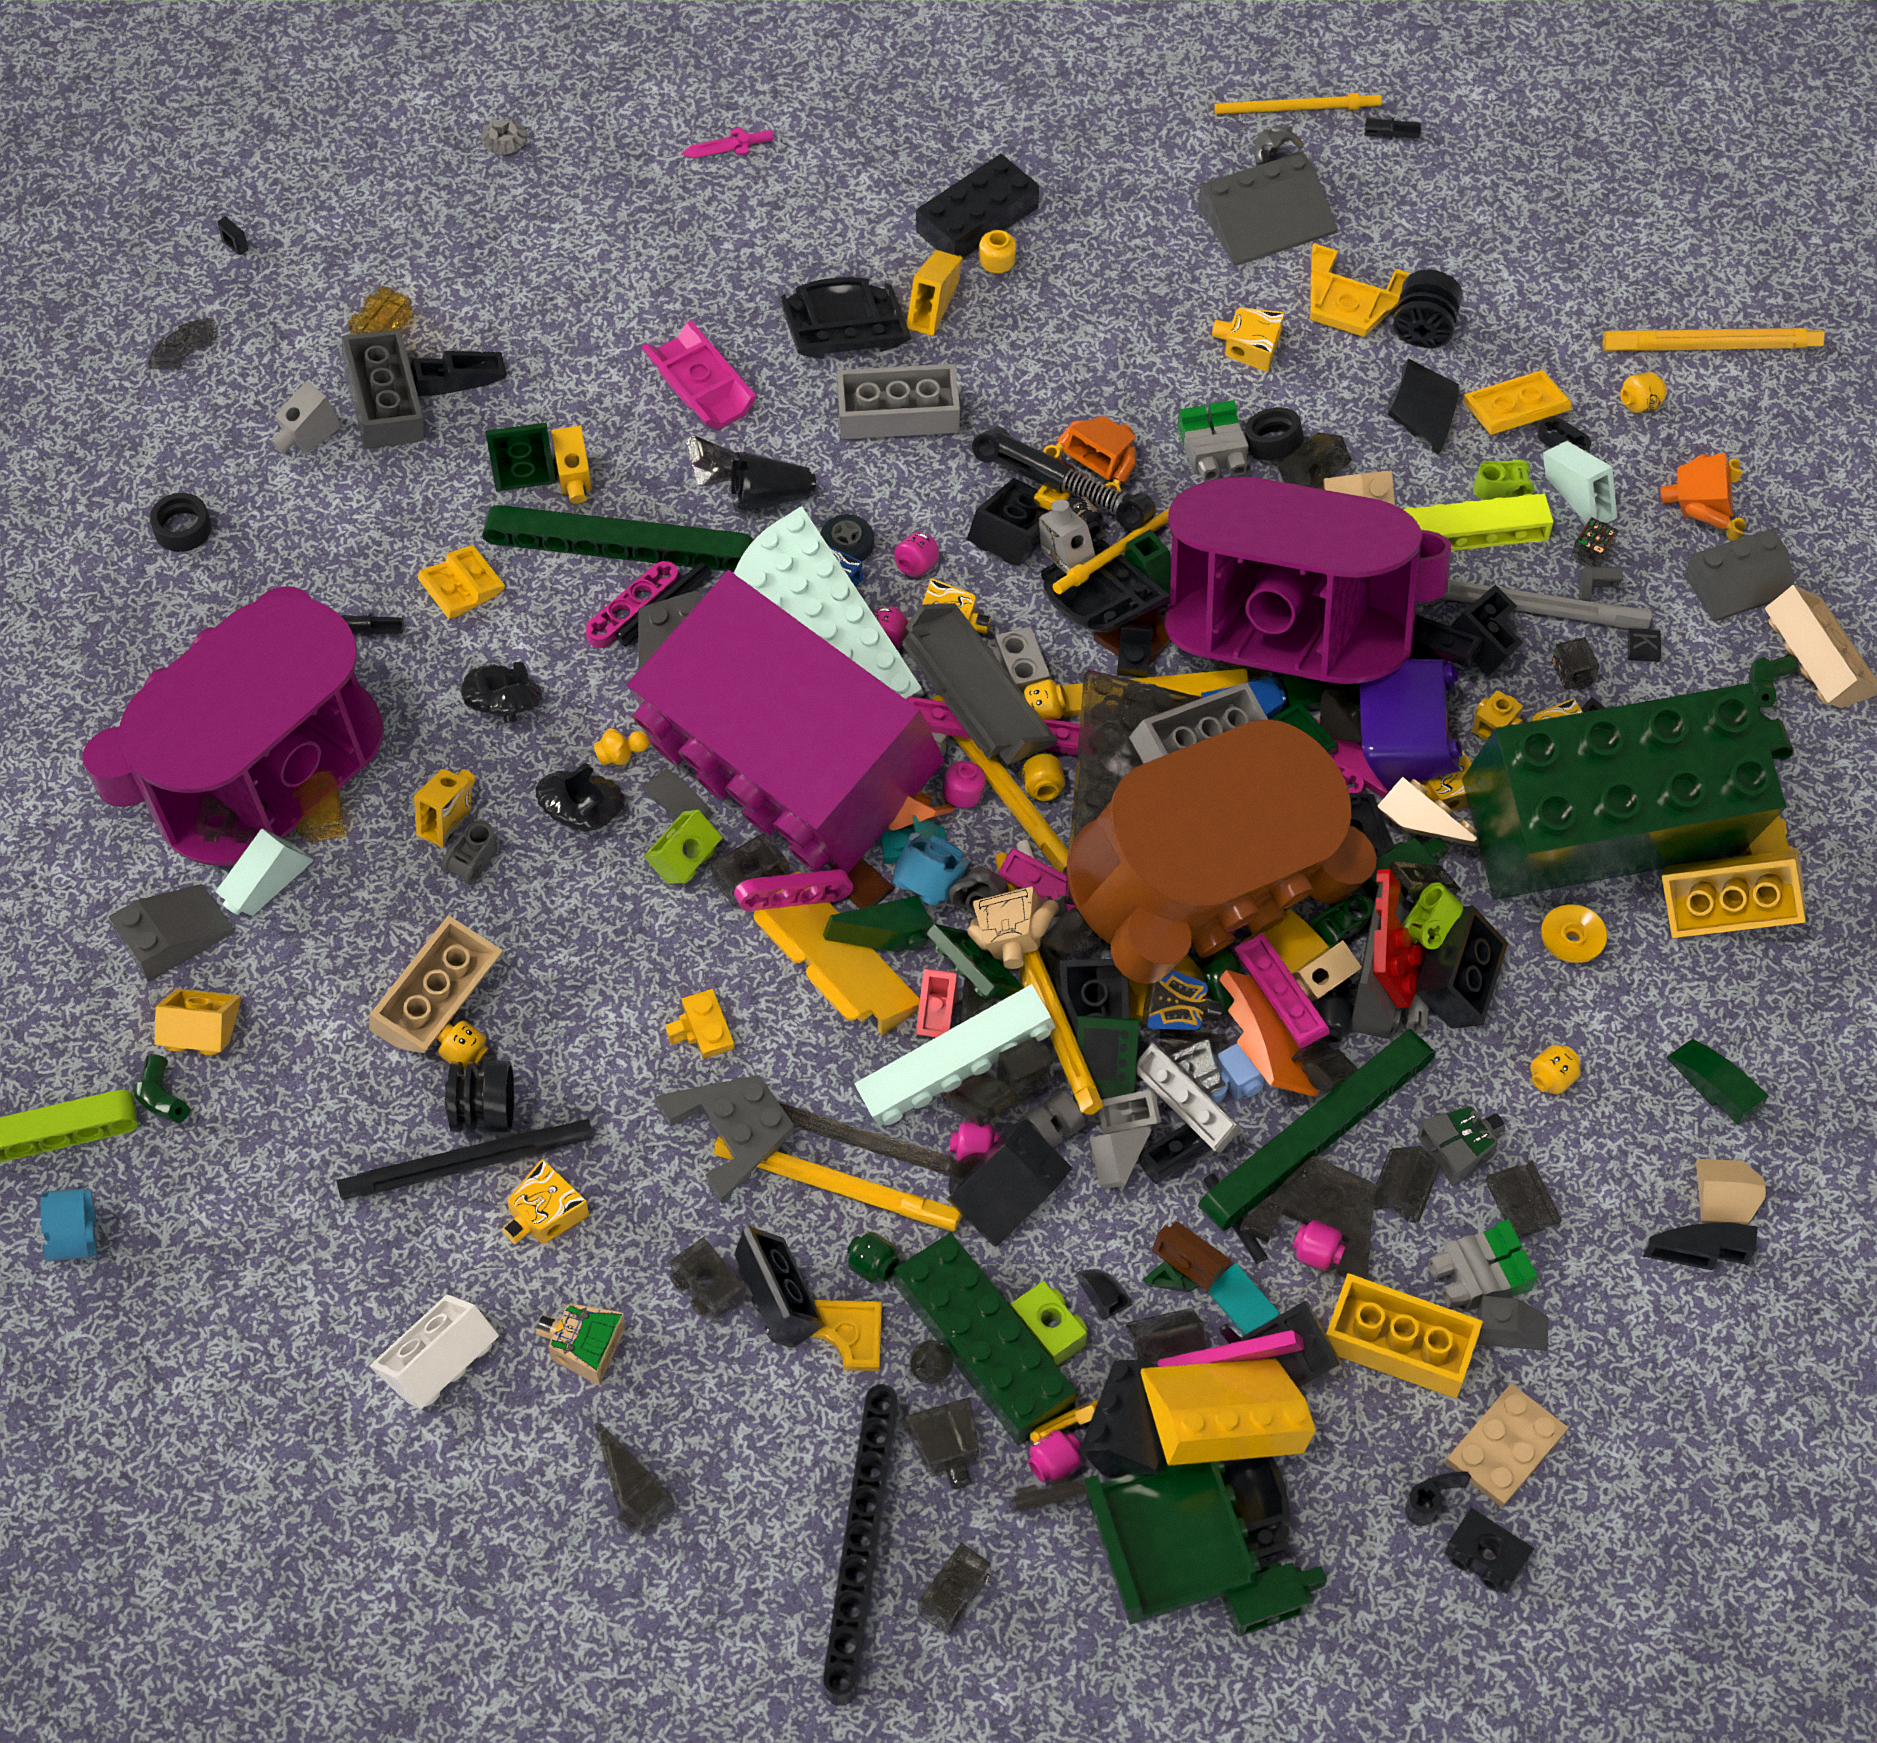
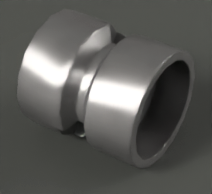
M1061 1090L1043 1102V1108L1036 1106L1021 1117V1121L1026 1120L1053 1148L1062 1142V1135L1070 1137L1085 1126V1120L1079 1107L1067 1093Z

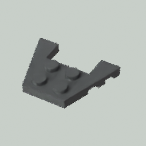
M698 590L638 608L639 669L702 600L703 596Z
M760 1075L666 1093L655 1097L657 1107L670 1126L703 1111L733 1156V1160L706 1173V1181L721 1204L725 1203L732 1196L731 1193L740 1183L744 1184L752 1176L751 1172L763 1160L766 1161L794 1133V1124Z

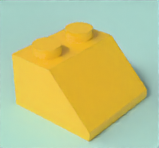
M176 988L156 1006L155 1045L166 1046V1049L169 1051L196 1049L203 1055L218 1054L230 1043L241 1002V995Z

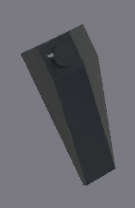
M1113 959L1060 960L1061 995L1076 1035L1078 1031L1077 1016L1130 1019L1129 978L1119 971Z

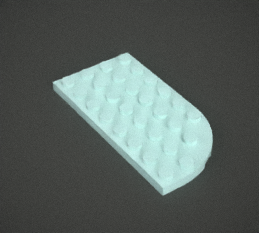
M802 506L769 526L756 537L742 555L735 569V575L906 700L908 696L919 698L925 694Z

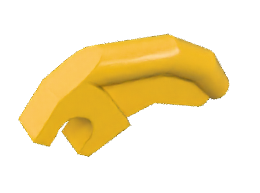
M1099 1399L1040 1425L1030 1434V1439L1036 1443L1041 1438L1047 1436L1052 1430L1062 1431L1077 1423L1081 1425L1091 1421Z

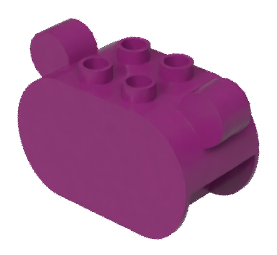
M1229 477L1206 481L1186 489L1173 500L1169 508L1168 523L1172 531L1171 600L1165 614V630L1175 645L1188 653L1200 657L1331 683L1354 684L1373 681L1398 670L1410 657L1413 647L1416 602L1436 600L1443 597L1448 591L1451 558L1450 541L1439 533L1421 530L1417 521L1410 514L1382 500L1262 478Z
M282 586L267 591L256 602L234 611L215 628L204 629L196 636L191 648L167 668L162 667L152 672L146 679L143 688L135 694L127 705L120 726L105 729L94 735L86 744L82 757L83 765L102 801L117 807L132 806L145 801L160 835L174 851L198 863L228 866L235 865L261 829L285 838L360 772L377 754L383 740L384 725L376 702L359 685L354 669L357 662V646L349 625L336 611L323 603L312 600L304 590L296 587Z

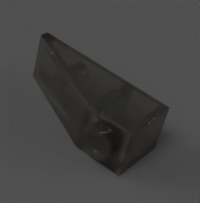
M1393 861L1388 865L1400 883V890L1412 909L1419 900L1423 890L1430 884L1441 883L1454 896L1461 890L1443 866Z
M600 1423L595 1429L619 1513L616 1516L617 1520L629 1533L635 1530L643 1538L675 1510L673 1497Z

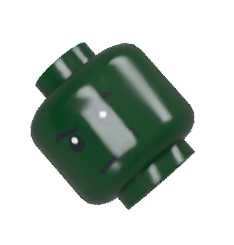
M868 1232L862 1237L856 1236L848 1246V1266L850 1270L869 1283L877 1284L882 1281H889L894 1276V1268L900 1265L897 1247L878 1233Z

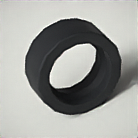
M1275 407L1262 410L1249 418L1245 425L1248 449L1253 456L1259 459L1276 460L1285 458L1300 449L1304 442L1301 419L1295 411L1288 408ZM1271 431H1286L1285 433L1280 434L1278 436L1262 437L1264 434H1267Z
M189 493L170 494L159 500L150 512V524L158 544L167 550L185 552L195 549L204 543L211 533V520L204 502L196 495ZM191 513L198 516L197 522L184 531L172 532L163 528L164 523L176 514Z

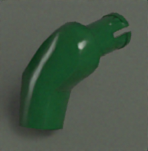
M1785 655L1773 660L1760 657L1751 664L1749 683L1752 685L1756 703L1759 707H1773L1776 699V690L1773 685L1775 678L1797 672L1798 665L1793 655Z
M1229 945L1211 955L1202 970V981L1209 988L1212 1002L1222 1004L1221 1016L1230 1014L1228 1009L1233 1002L1230 993L1219 979L1225 970L1236 973L1240 970L1239 961Z
M150 1054L146 1057L141 1080L133 1085L134 1097L143 1107L156 1116L181 1123L188 1117L191 1110L183 1100L170 1095L161 1085L168 1060L163 1056Z

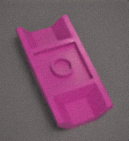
M692 320L688 321L679 336L658 348L647 343L642 345V350L658 368L659 374L690 410L693 409L706 426L719 430L744 417L756 400L754 392Z

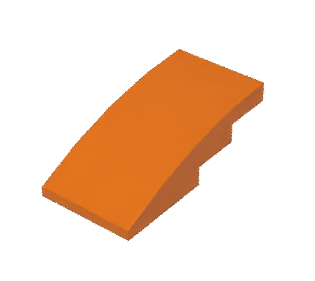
M1225 970L1219 981L1235 1000L1228 1009V1012L1244 1031L1237 1041L1238 1045L1271 1086L1315 1097L1319 1091L1306 1047L1302 1049L1298 1047L1250 976Z

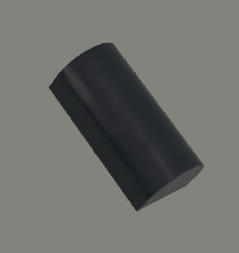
M1186 1123L1141 1151L1139 1162L1151 1181L1159 1184L1213 1149Z

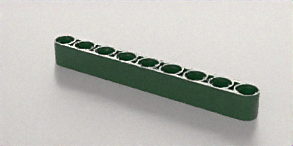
M494 505L489 508L482 533L483 539L491 545L648 563L668 561L675 566L692 568L700 562H704L711 570H730L731 572H735L742 555L754 541L751 536L741 532L504 505Z
M1412 1029L1406 1030L1211 1188L1200 1200L1198 1208L1222 1231L1228 1230L1239 1219L1248 1214L1432 1061L1436 1051Z

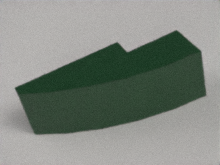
M1691 1039L1667 1056L1669 1062L1712 1107L1718 1104L1737 1125H1740L1764 1107L1769 1095L1741 1069L1708 1046Z

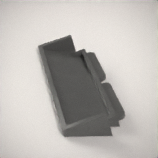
M955 603L921 605L905 627L909 634L902 642V645L931 685L945 700L948 708L985 756L989 758L999 753L1005 763L1009 765L1052 747L1058 739L1037 711L1026 701L1022 691Z

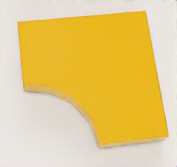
M813 1300L825 1326L811 1335V1337L824 1339L833 1345L842 1357L844 1370L880 1371L882 1302Z

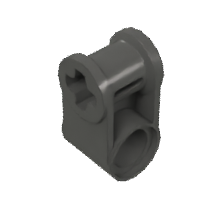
M483 820L471 822L455 844L445 853L441 862V870L445 873L452 872L462 877L468 885L474 884L497 852L498 845L492 826ZM486 839L484 842L476 843L477 840Z

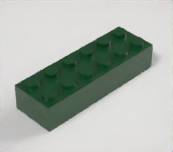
M949 1232L894 1268V1286L1017 1446L1028 1440L1030 1434L1040 1425L1075 1408L1077 1391L952 1232Z

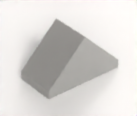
M1154 1089L1103 1099L1102 1103L1104 1106L1098 1110L1103 1134L1161 1123Z
M1142 1126L1089 1138L1099 1185L1102 1188L1108 1189L1126 1184L1152 1130L1150 1127Z

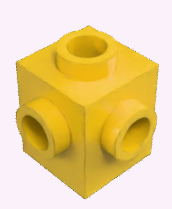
M1496 690L1489 699L1485 697L1479 703L1475 711L1476 716L1471 732L1487 741L1495 728L1523 723V720L1520 719L1523 705L1518 703L1514 697Z

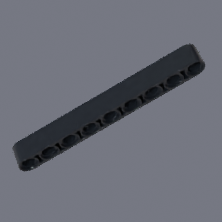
M877 1384L867 1391L862 1416L823 1673L824 1694L830 1703L837 1706L851 1703L858 1689L898 1415L897 1394L892 1387L886 1384ZM879 1401H885L891 1405L885 1410H878L873 1407ZM875 1434L886 1438L880 1444L868 1441V1438ZM868 1468H875L881 1472L875 1478H868L862 1474ZM863 1502H870L876 1506L870 1512H862L857 1507ZM860 1536L867 1537L871 1541L865 1547H857L852 1543L855 1538ZM853 1571L862 1572L866 1576L860 1582H851L847 1579V1576ZM849 1606L856 1607L861 1611L854 1618H847L841 1612ZM842 1642H849L855 1646V1649L849 1654H842L836 1650V1647ZM837 1678H844L850 1682L846 1689L840 1691L830 1686L832 1681Z

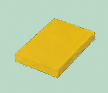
M1544 370L1463 394L1464 404L1490 435L1571 410L1569 398Z

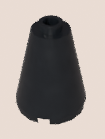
M748 452L735 453L739 460H733L731 494H737L739 503L733 502L736 512H748L809 498L811 492H815L816 476L811 474L808 467Z

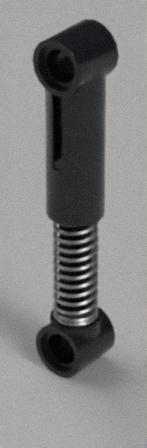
M992 427L976 436L972 442L973 454L981 462L997 463L1059 493L1068 491L1069 494L1073 493V496H1085L1097 507L1106 509L1107 512L1110 511L1111 514L1116 515L1119 524L1127 530H1136L1155 515V503L1147 494L1120 493V491L1116 492L1115 488L1111 490L1110 486L1106 488V484L1102 485L1101 482L1092 481V478L1088 479L1087 475L1084 477L1082 473L1078 475L1077 471L1074 472L1075 467L1010 437L1009 433L1002 427ZM989 440L993 442L995 450L991 448ZM1132 506L1139 511V517L1134 514Z

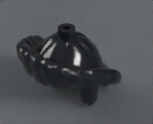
M514 662V669L496 664L474 668L464 677V682L461 686L462 699L467 707L482 713L489 712L495 716L503 717L505 724L517 721L516 714L518 712L530 711L538 706L543 696L539 685L529 678L523 662Z
M587 763L582 764L572 772L556 771L555 773L548 774L538 782V786L535 788L538 805L543 808L546 814H549L553 820L560 822L564 826H569L582 832H589L606 826L624 809L625 796L621 792V788L610 779L591 775L594 770Z

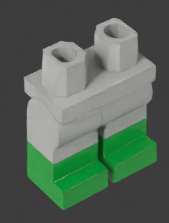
M1235 400L1209 404L1208 412L1205 405L1179 409L1177 429L1189 461L1192 464L1194 474L1200 473L1205 482L1219 478L1221 469L1229 468L1230 474L1234 477L1246 474L1248 444L1238 421Z
M1509 1219L1498 1222L1494 1228L1476 1235H1469L1457 1241L1447 1242L1443 1252L1434 1255L1428 1262V1268L1433 1278L1438 1279L1450 1275L1453 1281L1452 1284L1446 1285L1442 1289V1296L1447 1307L1452 1308L1465 1305L1467 1311L1477 1308L1483 1296L1509 1298L1531 1291L1538 1277L1525 1250H1520L1522 1244Z

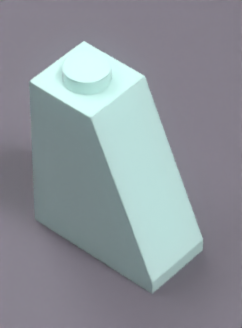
M1565 441L1543 452L1546 478L1586 524L1595 519L1596 522L1599 521L1604 525L1617 518L1612 466L1569 441Z
M261 829L219 886L216 893L225 899L223 905L236 915L244 912L253 916L310 865L314 859L292 842Z

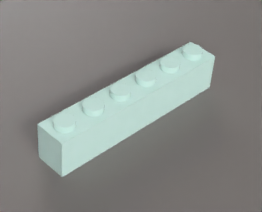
M1031 984L854 1084L877 1125H891L899 1121L903 1113L912 1108L918 1109L929 1104L932 1101V1097L943 1091L950 1092L958 1088L962 1084V1080L969 1076L985 1073L991 1068L992 1063L1001 1058L1008 1059L1015 1056L1021 1051V1047L1026 1044L1045 1039L1056 1026Z

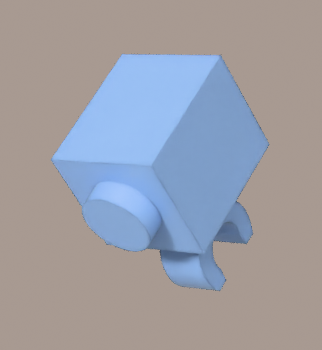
M1237 1043L1216 1055L1214 1064L1215 1074H1209L1203 1079L1202 1088L1206 1089L1209 1086H1217L1219 1088L1218 1091L1212 1093V1099L1216 1103L1225 1098L1227 1089L1234 1099L1238 1100L1245 1095L1249 1098L1259 1093L1263 1088L1265 1078Z

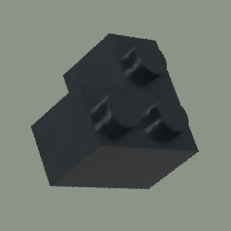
M1496 584L1463 611L1450 626L1483 638L1484 646L1473 662L1487 676H1490L1523 643L1503 622L1516 609L1517 605Z

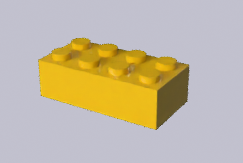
M1347 1273L1326 1335L1337 1355L1343 1359L1457 1399L1483 1321Z

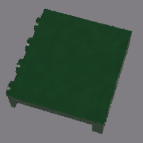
M1223 1461L1168 1465L1165 1463L1160 1474H1130L1104 1483H1100L1098 1475L1083 1479L1086 1495L1129 1625L1256 1586L1255 1572L1261 1571L1259 1561L1254 1549L1247 1550L1244 1541L1245 1538H1249L1246 1524L1242 1516L1236 1518L1232 1506L1237 1505L1231 1484L1224 1485L1221 1474L1225 1473Z

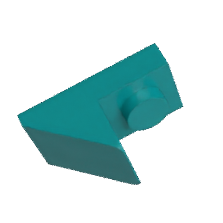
M913 815V828L895 831L885 830L881 835L884 864L897 863L910 834L923 833L921 839L930 840L932 835L946 840L945 828L928 820L919 822L916 815Z

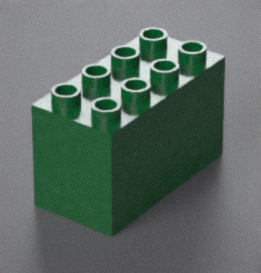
M1751 683L1497 727L1493 730L1462 778L1473 825L1478 831L1476 837L1479 841V848L1493 900L1665 869L1669 865L1740 855L1787 807Z

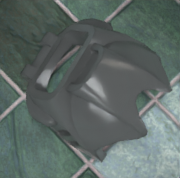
M1275 125L1271 129L1264 130L1254 140L1253 150L1256 166L1269 162L1270 154L1272 152L1276 153L1285 141H1292L1300 150L1304 148L1301 139L1292 132V126L1286 128L1281 125Z

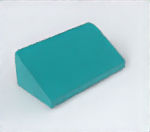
M1236 1263L1225 1271L1207 1292L1244 1335L1280 1315L1275 1306Z

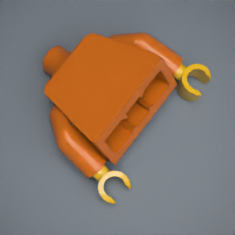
M1099 416L1091 420L1074 421L1056 440V446L1048 445L1044 448L1043 452L1062 460L1060 453L1063 451L1107 480L1112 478L1113 482L1107 483L1106 488L1110 486L1111 490L1115 488L1117 492L1120 491L1121 484L1125 485L1136 465V449L1133 447L1136 438L1128 424L1122 423L1118 425L1105 416Z
M1726 453L1713 456L1701 454L1689 463L1680 465L1677 468L1678 484L1661 486L1663 504L1679 502L1684 517L1708 523L1721 530L1726 528V536L1732 541L1741 539L1744 536L1745 520L1742 518L1730 520V517L1733 516L1731 482H1738L1743 474V471L1739 469L1741 463L1738 459L1732 458L1728 462Z

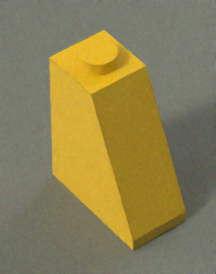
M935 250L914 275L907 318L909 330L934 336L959 283L963 257Z

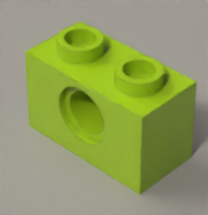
M699 810L684 811L643 857L667 884H684L696 875V868L699 864L709 859L716 852L717 848L715 846L723 837ZM684 843H685L686 846H687V854H686V855H685L684 852H683V845H684Z
M1042 1281L1010 1303V1307L1056 1366H1058L1086 1346L1088 1329L1079 1315H1072L1065 1307L1066 1302L1062 1294L1056 1288L1051 1289L1045 1281ZM1047 1319H1053L1059 1325L1047 1327L1042 1322Z

